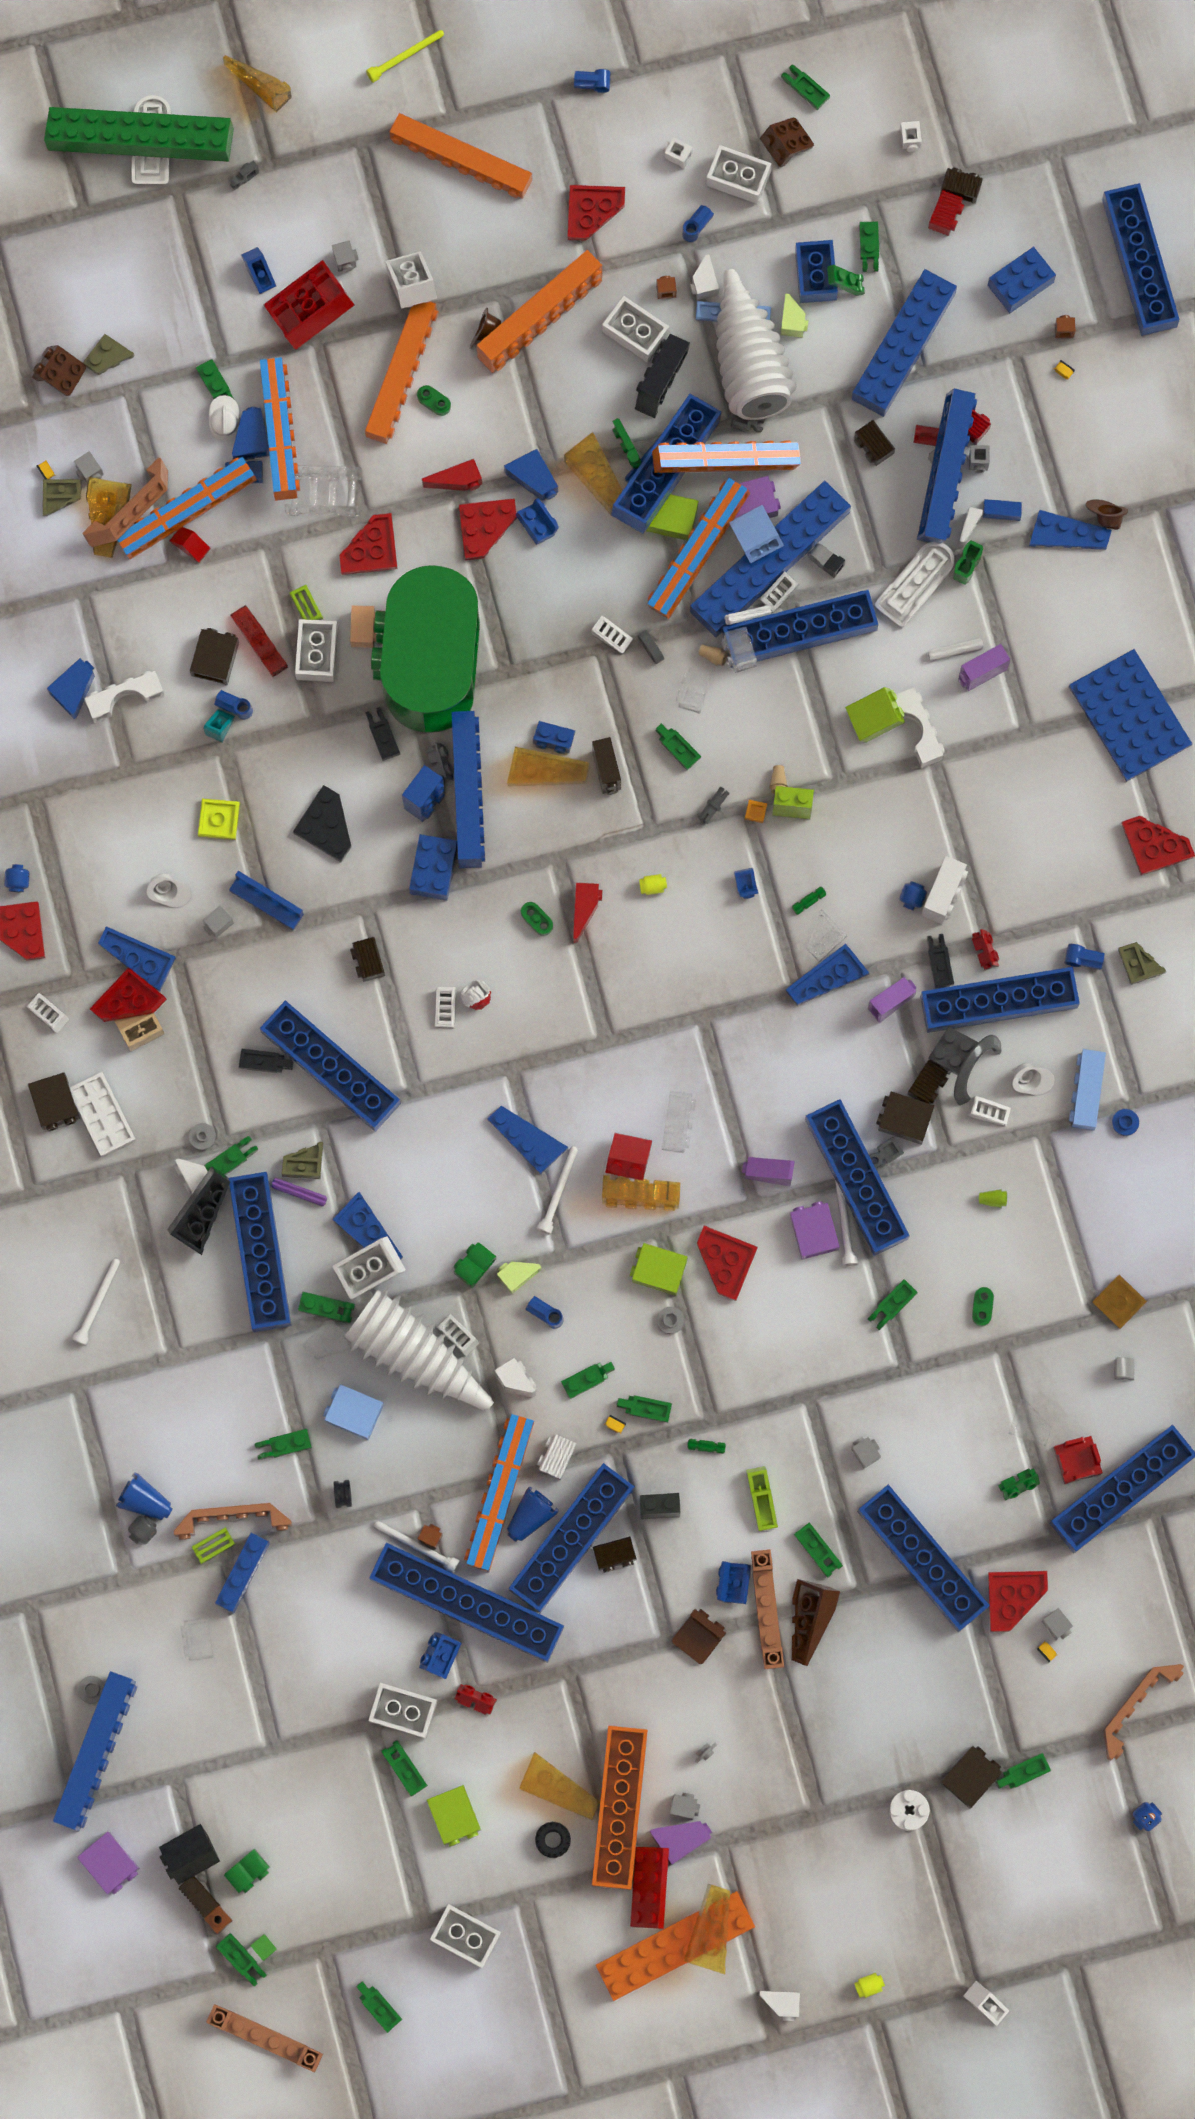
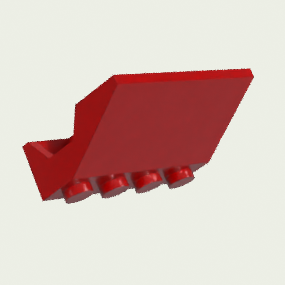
M323 260L263 304L295 350L355 306Z

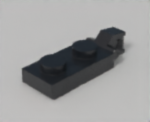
M241 1049L239 1069L282 1073V1069L293 1070L294 1062L293 1060H285L284 1055L275 1052Z

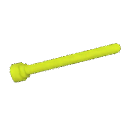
M442 30L435 32L379 67L371 66L366 69L367 76L372 83L380 79L383 72L444 36V32Z

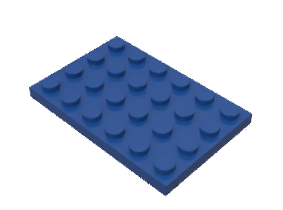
M1135 649L1069 684L1070 690L1126 782L1192 746L1191 740Z

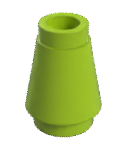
M999 1189L980 1192L979 1204L998 1208L1007 1206V1191Z

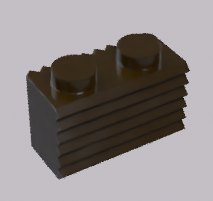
M947 168L941 192L942 190L962 197L964 201L976 204L983 178L976 173H964L959 168Z
M871 420L855 432L854 442L858 448L864 449L866 452L865 456L870 463L873 462L877 466L895 453L894 446L874 420Z
M371 937L353 942V948L350 951L353 960L357 959L358 966L355 967L358 978L362 977L363 982L385 976L375 938Z
M928 1060L907 1094L916 1100L933 1104L939 1095L936 1091L939 1087L943 1088L949 1079L946 1077L948 1071Z
M630 1536L593 1546L598 1570H603L604 1573L615 1570L614 1567L622 1565L623 1568L634 1565L633 1561L637 1560Z
M195 1876L179 1886L181 1893H184L189 1902L195 1905L194 1908L200 1911L202 1917H207L215 1908L220 1906Z

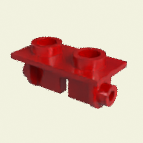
M916 425L913 443L936 446L939 428Z
M980 929L981 934L979 932L973 933L972 941L975 950L983 949L982 953L977 954L981 967L984 970L992 968L991 964L998 967L999 955L993 949V938L990 932Z
M462 1684L454 1698L457 1700V1703L469 1708L472 1702H475L473 1710L484 1715H491L493 1706L497 1701L489 1693H481L470 1685Z

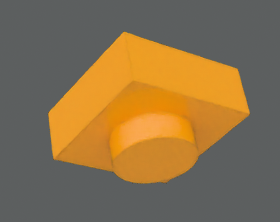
M749 800L745 820L763 823L767 803Z

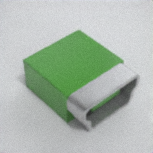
M263 1934L246 1950L259 1965L272 1955L277 1948Z

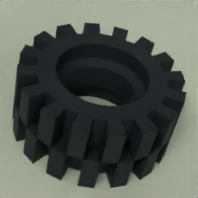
M552 1821L545 1823L537 1830L535 1843L542 1855L549 1858H557L567 1852L571 1843V1837L564 1825ZM550 1832H556L561 1837L560 1844L555 1848H551L545 1843V1837Z

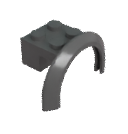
M948 1027L928 1057L930 1061L948 1071V1075L951 1072L958 1075L954 1087V1098L958 1105L965 1104L971 1099L967 1093V1082L980 1056L991 1048L994 1052L997 1051L999 1055L1002 1052L1001 1042L997 1036L988 1035L977 1042Z

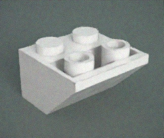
M513 1358L495 1370V1375L506 1392L532 1398L536 1396L535 1390L537 1386L531 1377H526V1369L521 1361L517 1362Z

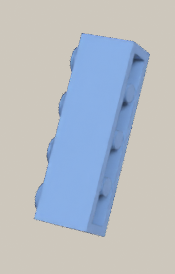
M1083 1049L1081 1054L1077 1055L1076 1065L1079 1066V1073H1075L1074 1084H1077L1076 1092L1073 1091L1071 1103L1075 1104L1074 1110H1070L1069 1121L1072 1122L1071 1127L1087 1130H1095L1106 1052Z

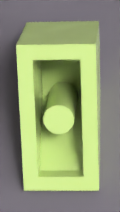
M785 294L781 335L803 338V331L807 332L809 320H805L806 313L790 294Z
M504 1263L498 1268L497 1277L513 1294L539 1273L542 1267L539 1264Z

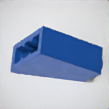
M250 407L246 411H242L232 451L233 459L243 457L246 461L270 456L261 408Z
M538 449L504 465V472L507 476L540 500H549L557 495L558 485Z
M81 658L47 687L49 694L73 719L77 718L95 677L92 671L94 667L87 660L84 662Z

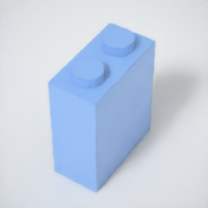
M763 505L729 522L750 563L784 546Z
M340 1384L339 1388L335 1387L331 1398L333 1402L331 1406L327 1405L324 1411L325 1422L369 1440L384 1403Z

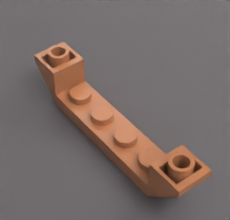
M158 457L146 469L151 480L105 526L94 521L82 533L89 546L94 547L117 541L168 490V470L161 458Z
M271 1503L191 1510L174 1530V1536L179 1537V1540L191 1539V1535H195V1519H197V1522H208L209 1518H217V1521L228 1520V1516L244 1519L248 1518L250 1514H256V1517L268 1516L267 1513H271V1524L277 1531L288 1530V1527L292 1526V1521Z
M771 1549L751 1551L764 1669L783 1668L784 1660L780 1641Z
M1182 1664L1159 1666L1150 1669L1103 1730L1107 1759L1111 1761L1115 1758L1117 1760L1123 1753L1122 1746L1124 1744L1113 1736L1112 1733L1117 1734L1123 1726L1121 1721L1125 1717L1129 1718L1135 1711L1133 1708L1137 1701L1141 1703L1146 1697L1147 1693L1145 1690L1149 1686L1153 1687L1159 1680L1158 1674L1169 1683L1173 1682V1680L1177 1682L1184 1673L1181 1671L1184 1667Z
M214 2004L206 2023L240 2037L314 2073L323 2056L322 2053L216 2004Z

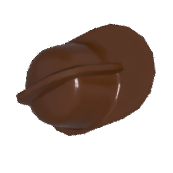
M485 308L478 330L469 349L473 347L476 341H482L501 324L500 319L488 313V308Z
M1099 499L1086 502V508L1096 513L1098 523L1101 526L1115 530L1120 529L1123 516L1128 513L1127 508Z

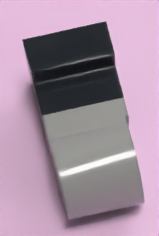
M819 543L808 554V557L818 567L833 578L837 576L845 565L844 558L838 557Z

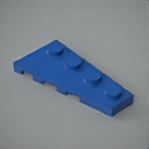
M1039 510L1029 546L1081 547L1082 549L1106 550L1112 530Z
M107 926L98 942L103 949L133 970L159 992L176 959L175 956Z
M844 944L789 986L786 992L798 1006L867 976L869 972L847 944Z
M500 1106L487 1118L540 1175L568 1149V1146L503 1106Z
M360 1192L333 1219L336 1224L363 1248L388 1236L400 1260L403 1258Z

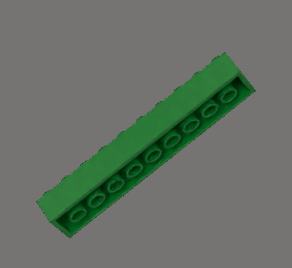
M49 107L44 141L48 151L229 162L234 127L231 118Z

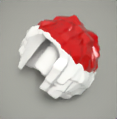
M474 980L461 991V1000L467 1007L482 1010L491 1001L490 987L484 981Z

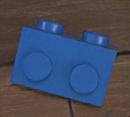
M722 1561L719 1568V1585L716 1589L717 1600L725 1603L746 1604L751 1565Z

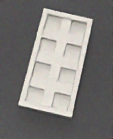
M103 1072L70 1087L74 1103L101 1157L136 1141Z

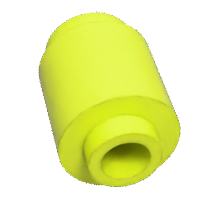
M661 874L643 876L644 878L639 879L641 894L664 893V889L667 888L666 877H662Z
M876 1972L858 1979V1982L854 1983L859 1998H867L883 1991L882 1987L885 1986L882 1976H877Z

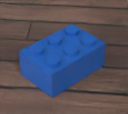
M833 240L797 242L795 245V258L800 303L836 301L838 289L829 284L827 266L835 265Z
M1033 246L989 277L987 286L1010 314L1052 285L1056 274Z
M424 765L402 794L404 809L422 822L425 818L429 819L434 812L433 807L436 803L440 804L445 797L443 777Z
M419 835L409 887L411 895L448 901L458 848L456 840Z

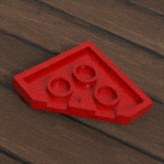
M570 185L568 240L586 241L625 207V187Z
M515 498L459 505L465 560L485 558L489 550L500 540L508 527L517 519Z
M392 513L373 515L364 528L351 540L348 547L340 553L342 575L398 569Z
M1137 816L1121 823L1141 876L1195 858L1190 840L1185 836H1180L1168 828L1154 824L1142 816Z
M38 901L0 906V941L26 961L45 958Z
M128 967L95 1002L90 1010L103 1022L152 1014L167 999Z
M704 1226L697 1241L699 1251L717 1293L736 1301L758 1247Z
M1047 1571L988 1572L990 1632H1010L1048 1591Z

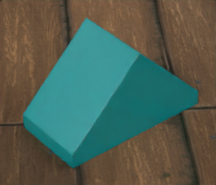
M217 709L203 727L205 735L223 743L235 716Z

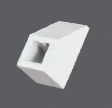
M178 1158L175 1160L177 1166L174 1168L179 1177L184 1176L186 1182L183 1184L188 1194L193 1193L207 1174V1170L203 1165Z

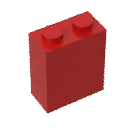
M614 1133L605 1173L643 1181L652 1140Z

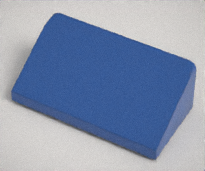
M984 499L983 518L1021 520L1022 502Z

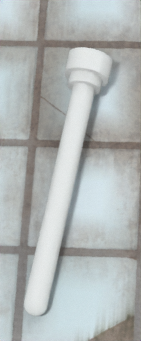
M575 1146L570 1148L546 1216L538 1223L537 1230L548 1235L552 1233V1219L578 1151Z
M836 1182L845 1249L842 1263L844 1267L858 1265V1259L852 1251L846 1200Z
M113 1259L81 1329H78L72 1337L74 1342L86 1346L89 1340L88 1330L120 1264L119 1259Z
M380 1521L374 1523L376 1529L443 1564L446 1571L453 1574L456 1571L460 1560L454 1557L446 1558Z

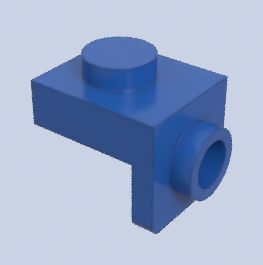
M753 868L734 871L737 891L740 897L749 899L753 898L754 894H758Z

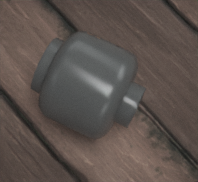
M138 1516L128 1527V1531L131 1533L129 1538L137 1545L139 1542L145 1545L156 1535L157 1530L155 1527L157 1525L147 1516Z

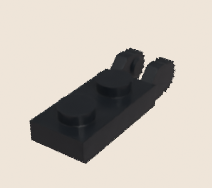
M378 707L376 712L381 721L374 723L372 714L369 711L365 712L382 761L400 755V751L389 723L385 719L381 707Z
M943 934L938 935L941 948L934 949L932 936H927L928 954L935 988L954 985L948 948L945 945Z

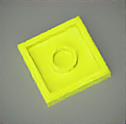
M202 798L198 837L236 840L240 802Z

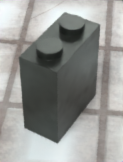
M679 1493L640 1495L641 1519L680 1517Z
M201 1824L159 1847L162 1853L159 1857L163 1865L168 1866L165 1870L171 1880L174 1878L178 1885L220 1862L211 1840Z

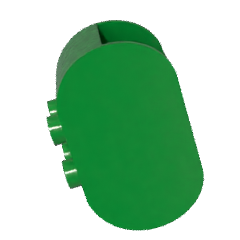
M436 565L412 569L393 584L387 596L386 611L376 610L374 624L376 644L383 645L382 647L372 648L371 670H373V680L382 682L385 703L390 713L398 722L418 732L435 733L452 728V712L471 711L473 706L480 633L478 597L471 582L453 569Z

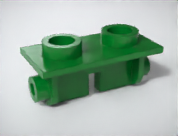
M1028 1468L1018 1473L1019 1481H1016L1013 1476L1001 1481L998 1487L1003 1492L1004 1500L1016 1498L1020 1493L1036 1488L1040 1481L1035 1470Z

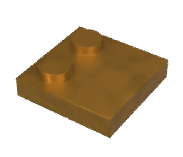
M1118 1275L1092 1303L1121 1329L1147 1301L1123 1277Z

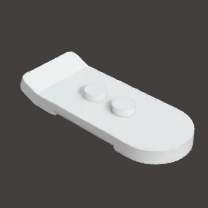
M150 95L142 98L136 104L134 112L171 114V109L165 99L160 96ZM133 156L132 182L135 184H167L169 182L170 158Z
M930 542L925 544L892 584L882 593L876 601L875 607L896 624L905 627L952 571L954 555L951 549L943 543Z

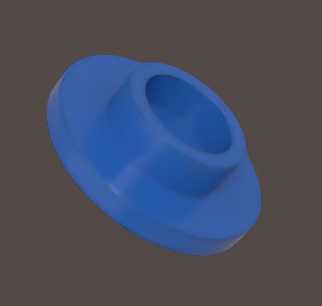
M1122 1109L1114 1115L1112 1125L1118 1134L1129 1136L1137 1131L1139 1118L1134 1111Z

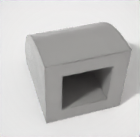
M1116 1357L1114 1360V1379L1134 1380V1359Z

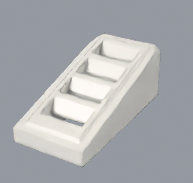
M968 507L958 544L959 547L963 548L980 521L983 510Z
M784 571L759 600L766 606H770L771 611L774 612L795 591L799 584ZM786 580L792 586L788 588L783 581ZM779 585L787 591L785 594L777 588ZM776 591L781 596V598L778 599L776 596L772 594V592ZM770 596L776 602V604L773 605L766 598Z
M604 616L600 617L591 630L592 635L621 654L625 652L633 640L632 637ZM603 625H605L606 627L604 628V630L600 632V628ZM609 629H611L612 632L608 637H606V633L609 631ZM617 633L619 636H618V637L616 638V640L613 642V641H612V638H613V637L615 636V634ZM622 638H624L625 641L622 643L621 646H618L617 644L620 642Z
M455 987L436 988L435 1027H455ZM441 994H451V997H441ZM440 1002H451V1005H440ZM440 1010H451V1013H440ZM440 1017H450L451 1021H440Z
M40 993L27 1005L30 1011L56 1033L69 1021V1018ZM43 1001L44 1003L36 1010L35 1008ZM49 1006L45 1013L41 1015V1013ZM55 1011L51 1018L47 1020V1018Z
M974 1096L970 1100L967 1116L1006 1126L1011 1108ZM987 1106L986 1113L983 1114L984 1107ZM992 1108H995L994 1115L991 1117ZM1002 1110L1001 1119H997L999 1111Z
M451 1314L437 1327L443 1334L445 1333V1336L465 1356L479 1344V1341ZM454 1322L455 1324L446 1332L445 1329ZM458 1328H460V1330L452 1337L451 1335H452ZM465 1333L466 1335L459 1342H457V1340Z

